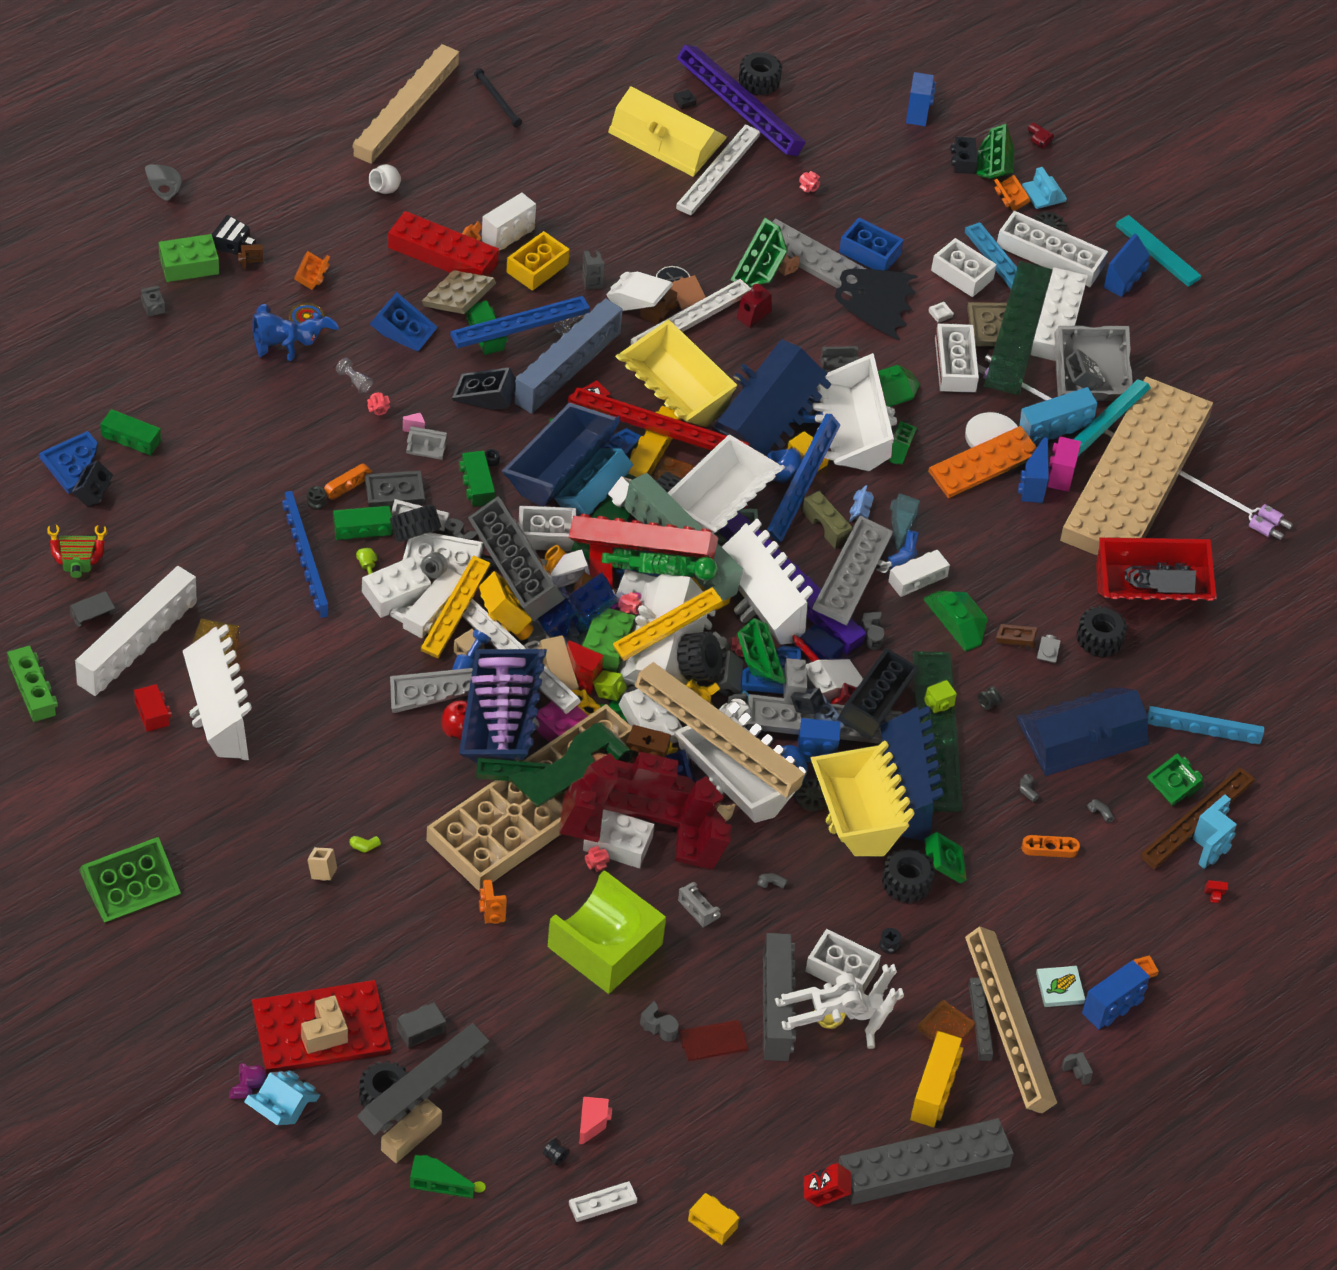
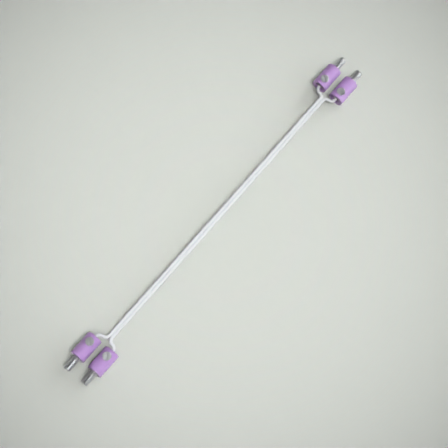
M986 355L985 360L993 364V368L988 367L986 369L979 364L977 365L978 372L984 374L983 378L1001 389L1005 385L1015 383L1044 400L1052 399L1017 379L1018 374L1016 373L1018 367L1001 357L995 359L990 355ZM1014 377V380L1008 382V378ZM1106 430L1104 432L1105 434L1113 437L1115 434L1109 430ZM1183 471L1179 473L1182 477L1249 513V527L1267 537L1272 535L1281 540L1284 534L1275 530V526L1281 524L1290 529L1293 525L1283 518L1284 514L1266 504L1261 508L1251 510ZM1259 511L1258 516L1254 515L1252 518V513Z

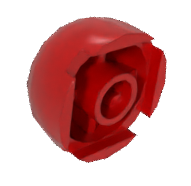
M454 701L444 709L441 726L447 736L451 737L452 735L457 737V740H461L467 701Z

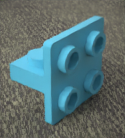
M1043 167L1036 168L1034 181L1022 184L1023 189L1036 209L1063 203L1067 200L1052 176L1049 177Z

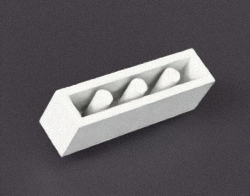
M447 568L445 573L430 585L403 616V629L420 638L429 633L460 580L461 575Z

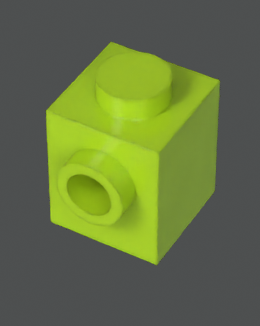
M602 670L593 682L597 695L600 698L618 701L627 689L621 673Z
M945 680L927 687L924 700L926 705L934 713L954 706L957 693L950 683Z

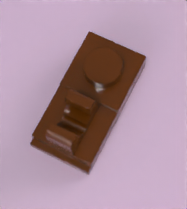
M1001 624L996 640L997 643L1019 644L1022 648H1024V645H1028L1033 649L1036 644L1035 637L1038 628Z

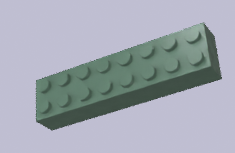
M648 473L629 482L624 507L637 521L649 525V522H654L664 527L667 524H671L680 529L688 526L701 531L702 527ZM717 543L714 556L718 566L717 575L709 581H703L697 578L694 573V578L706 590L713 587L722 601H725L737 594L743 568Z

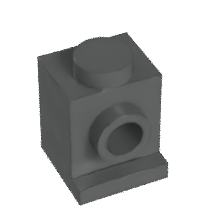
M159 286L141 289V302L147 317L165 313V303L159 291Z

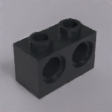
M955 137L954 144L951 143V154H953L951 166H954V172L975 174L977 166L976 138Z
M98 460L85 466L72 493L87 507L98 504L102 501L105 490L110 486L113 474Z

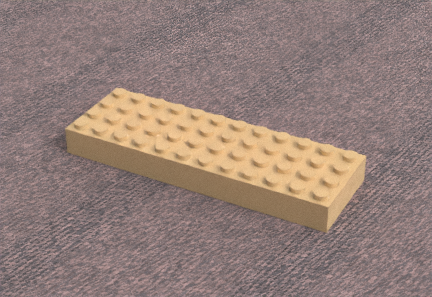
M1145 377L1144 382L1149 383L1150 390L1127 410L1063 526L1060 541L1098 556L1099 537L1145 538L1211 414L1213 402Z
M605 704L522 762L554 763L565 756L575 736L599 722L604 723L627 745L632 727ZM603 750L598 751V753L606 754ZM632 757L629 763L633 764L636 758ZM494 780L427 826L426 841L479 891L483 888V880L492 879V882H494L561 835L559 834L562 803L568 789L540 807H537L512 782Z

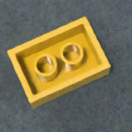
M543 231L507 258V273L533 291L569 264L570 249Z
M494 571L479 586L480 596L485 601L484 606L489 612L488 616L496 622L498 620L502 623V627L508 632L512 631L518 635L532 620L521 606L506 579Z

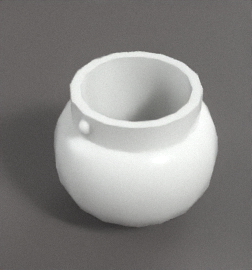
M388 164L378 166L369 174L370 187L382 194L395 192L401 182L398 170Z

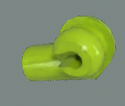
M353 836L349 841L352 848L363 853L381 845L377 836L369 840Z

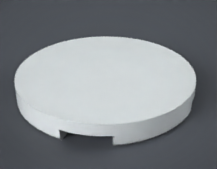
M992 412L981 413L974 416L968 422L965 438L968 445L973 448L1018 426L1014 421L1002 414Z

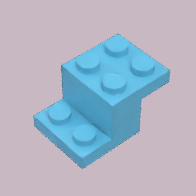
M1223 795L1200 815L1193 836V840L1203 847L1199 865L1204 869L1210 864H1215L1222 853L1226 854L1232 847L1230 844L1231 840L1236 834L1234 831L1237 824L1226 816L1230 810L1228 806L1231 800L1226 795Z
M292 1071L270 1072L258 1094L248 1095L244 1102L276 1125L295 1124L308 1102H317L321 1094L315 1091L316 1088L312 1084L300 1081L296 1073Z

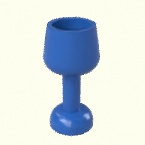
M474 629L473 637L475 641L467 655L459 654L456 657L452 670L473 668L475 650L479 649L482 643H489L491 637Z

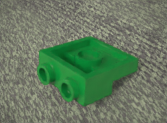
M1178 753L1147 776L1148 781L1172 807L1187 796L1189 798L1204 786L1202 782L1203 776L1199 771H1193L1187 758H1181Z
M938 832L925 838V852L928 857L934 859L935 869L960 884L966 881L962 846Z

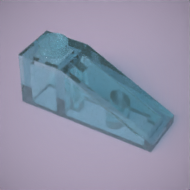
M900 493L896 500H892L890 505L895 546L898 551H900L906 539L907 530H910L920 504V500Z

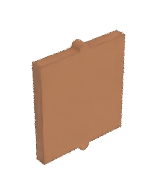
M695 275L687 278L681 277L680 280L672 282L673 285L670 289L677 292L678 305L681 311L706 298Z

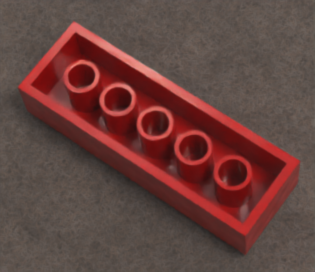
M404 211L388 232V248L449 273L455 270L489 277L498 264L499 248L407 211Z

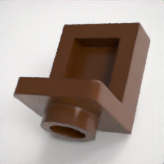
M263 244L241 245V253H238V263H242V270H246V263L263 262Z

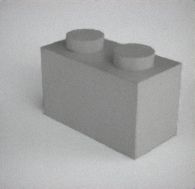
M786 658L783 671L786 680L783 684L784 702L793 703L791 696L794 692L806 693L807 691L806 660Z

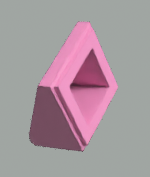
M421 413L404 416L403 431L410 432L411 426L425 429V421Z

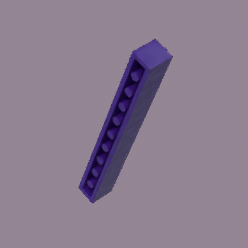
M683 46L676 58L786 155H799L806 143L803 138L697 46Z
M739 511L719 531L727 541L746 523L748 525L752 524ZM760 529L755 532L757 537L762 533ZM767 539L766 542L763 544L765 548L768 547L772 543V541ZM777 548L772 557L775 559L782 552ZM787 558L780 566L781 569L784 570L792 562ZM793 564L796 570L789 577L791 582L798 575H802L805 579L798 588V591L801 593L807 586L813 589V593L806 600V617L846 655L863 645L866 632L851 618L846 626L812 609L822 589L815 585L812 579L806 576L796 564Z

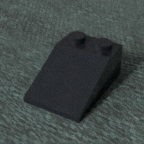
M510 367L463 373L452 399L453 401L491 410L509 408L516 390V378Z

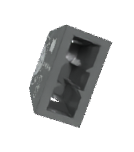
M1075 350L1065 359L1074 384L1082 388L1088 387L1090 391L1097 386L1101 387L1104 385L1105 378L1102 377L1098 364L1081 350Z

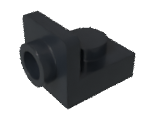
M815 688L811 694L794 692L791 696L795 711L798 713L815 715L825 704L820 688Z

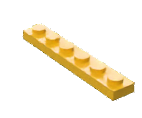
M473 555L421 647L422 652L437 659L440 657L490 568L489 562Z
M711 587L613 643V647L622 660L625 661L722 606L723 601L714 588Z

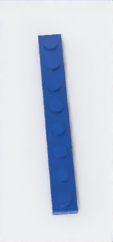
M580 296L453 330L450 333V337L458 349L590 313V307L584 297Z
M825 414L767 529L775 542H782L841 426L832 414Z
M288 491L285 492V500H282L283 510L288 513L286 514L288 525H292V538L297 541L295 542L297 554H301V567H305L306 570L304 571L305 580L310 583V596L315 598L313 600L314 609L319 611L320 618L328 617V602L293 492Z

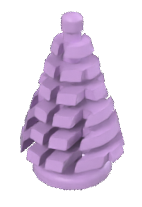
M482 658L478 660L479 666L496 669V676L471 677L472 683L497 685L496 688H477L475 692L478 696L497 697L496 700H480L479 703L481 707L497 708L496 712H484L483 715L485 719H497V724H487L489 731H497V736H491L493 743H498L497 749H509L508 743H512L515 736H508V731H516L519 724H508V720L520 719L522 712H508V708L524 707L526 700H508V696L528 695L530 688H509L508 684L532 683L533 676L508 675L509 668L525 666V658Z

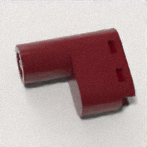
M1034 122L1028 127V131L1034 134L1031 142L1041 148L1046 147L1054 138L1053 133Z

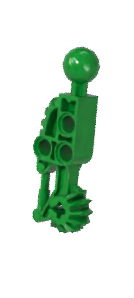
M615 549L613 554L602 553V563H612V566L615 568L638 570V572L691 577H694L695 573L697 578L709 581L717 575L718 571L717 563L710 557H702L696 561V557L643 553L642 551Z

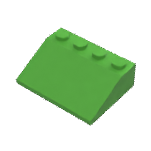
M159 837L89 862L79 868L85 886L104 923L181 894Z

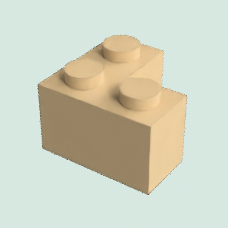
M336 996L316 1000V1019L301 1023V1038L307 1054L348 1043V1028Z

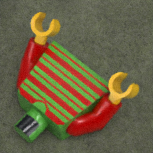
M56 525L57 532L51 533L50 526H48L47 532L51 536V555L58 564L63 565L65 572H70L73 578H80L82 572L91 571L92 565H95L103 557L105 545L103 537L108 533L105 526L103 533H98V525L95 527L98 539H96V536H59V539H57L59 527Z

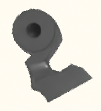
M452 518L445 522V535L479 541V535L476 531H469L467 534H464V523L461 520Z
M882 612L863 613L860 626L866 632V646L871 650H879L883 644L885 633L884 629L879 627Z
M653 1001L641 1014L640 1025H642L644 1031H650L654 1035L659 1033L660 1038L664 1041L670 1042L675 1040L678 1033V1021L671 1015L657 1018L658 1006Z

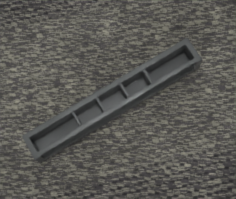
M970 978L968 986L979 1061H992L993 1049L985 992L980 978Z

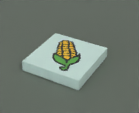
M1077 966L1037 969L1036 975L1044 1007L1085 1003Z

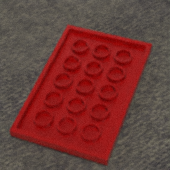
M375 980L252 999L266 1074L391 1054ZM335 995L348 1028V1043L307 1054L301 1038V1023L316 1019V1000Z

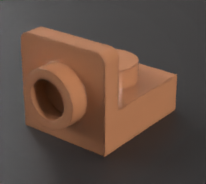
M786 254L778 270L784 276L798 270L800 257L797 255L789 259Z

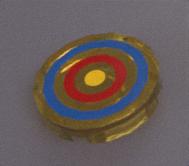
M301 303L290 310L289 321L300 324L307 319H313V312L323 317L325 315L319 306L311 303Z

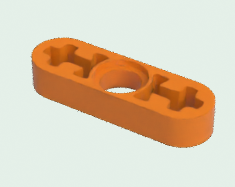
M364 463L356 466L327 483L324 487L326 496L331 500L341 496L365 482V474H372V470Z
M1028 835L1024 837L1021 849L1025 854L1031 856L1072 858L1078 854L1080 843L1072 837ZM1051 843L1054 844L1056 848L1051 850L1048 849L1045 845Z

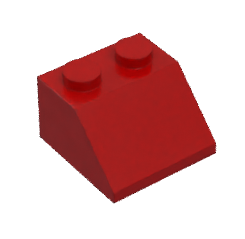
M569 640L567 651L579 687L578 690H586L587 694L591 695L595 690L593 682L602 672L604 655Z

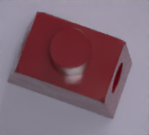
M754 284L752 289L741 298L736 319L749 328L772 311V294L763 288L761 284Z

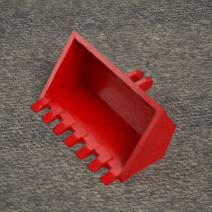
M1099 537V551L1096 563L1097 593L1103 597L1111 599L1142 598L1145 600L1157 598L1159 600L1205 599L1207 601H1214L1216 599L1211 539ZM1157 562H1167L1168 565L1175 566L1176 562L1187 563L1192 569L1196 570L1195 593L1156 592L1152 588L1135 587L1124 579L1125 569L1132 565H1157ZM1135 569L1131 570V571L1128 573L1129 579H1130V573H1131L1132 571H1134ZM1139 573L1134 575V580L1139 577Z

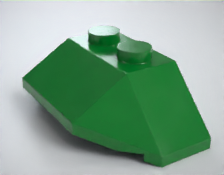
M1003 124L990 129L989 135L978 149L977 175L980 177L999 178L1014 173V146L1008 126Z
M766 218L763 219L730 280L735 282L741 279L749 287H752L754 284L762 285L772 281L788 252L780 226Z
M900 365L878 371L886 406L890 407L914 399L920 383L911 371Z
M938 591L924 597L926 604L965 652L981 646L988 618L967 592Z
M753 618L737 633L750 672L756 678L784 684L786 682L768 624Z

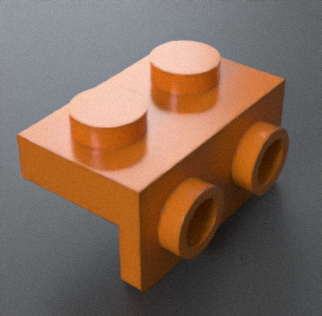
M1015 175L1001 183L998 179L994 180L997 185L994 187L997 194L1004 197L1002 198L1003 203L1007 208L1010 206L1013 212L1031 202Z
M307 251L294 280L313 290L316 285L322 283L324 279L322 274L330 266L328 263L330 256L326 255L322 260Z
M492 879L483 880V888L479 890V911L484 913L485 923L497 924L505 922L506 895L494 896Z

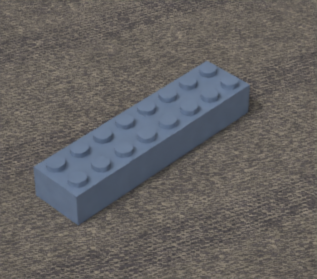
M605 298L590 313L585 314L579 323H575L568 333H564L557 343H553L547 352L542 353L537 361L531 363L527 370L516 377L515 404L533 414L621 333L623 308Z

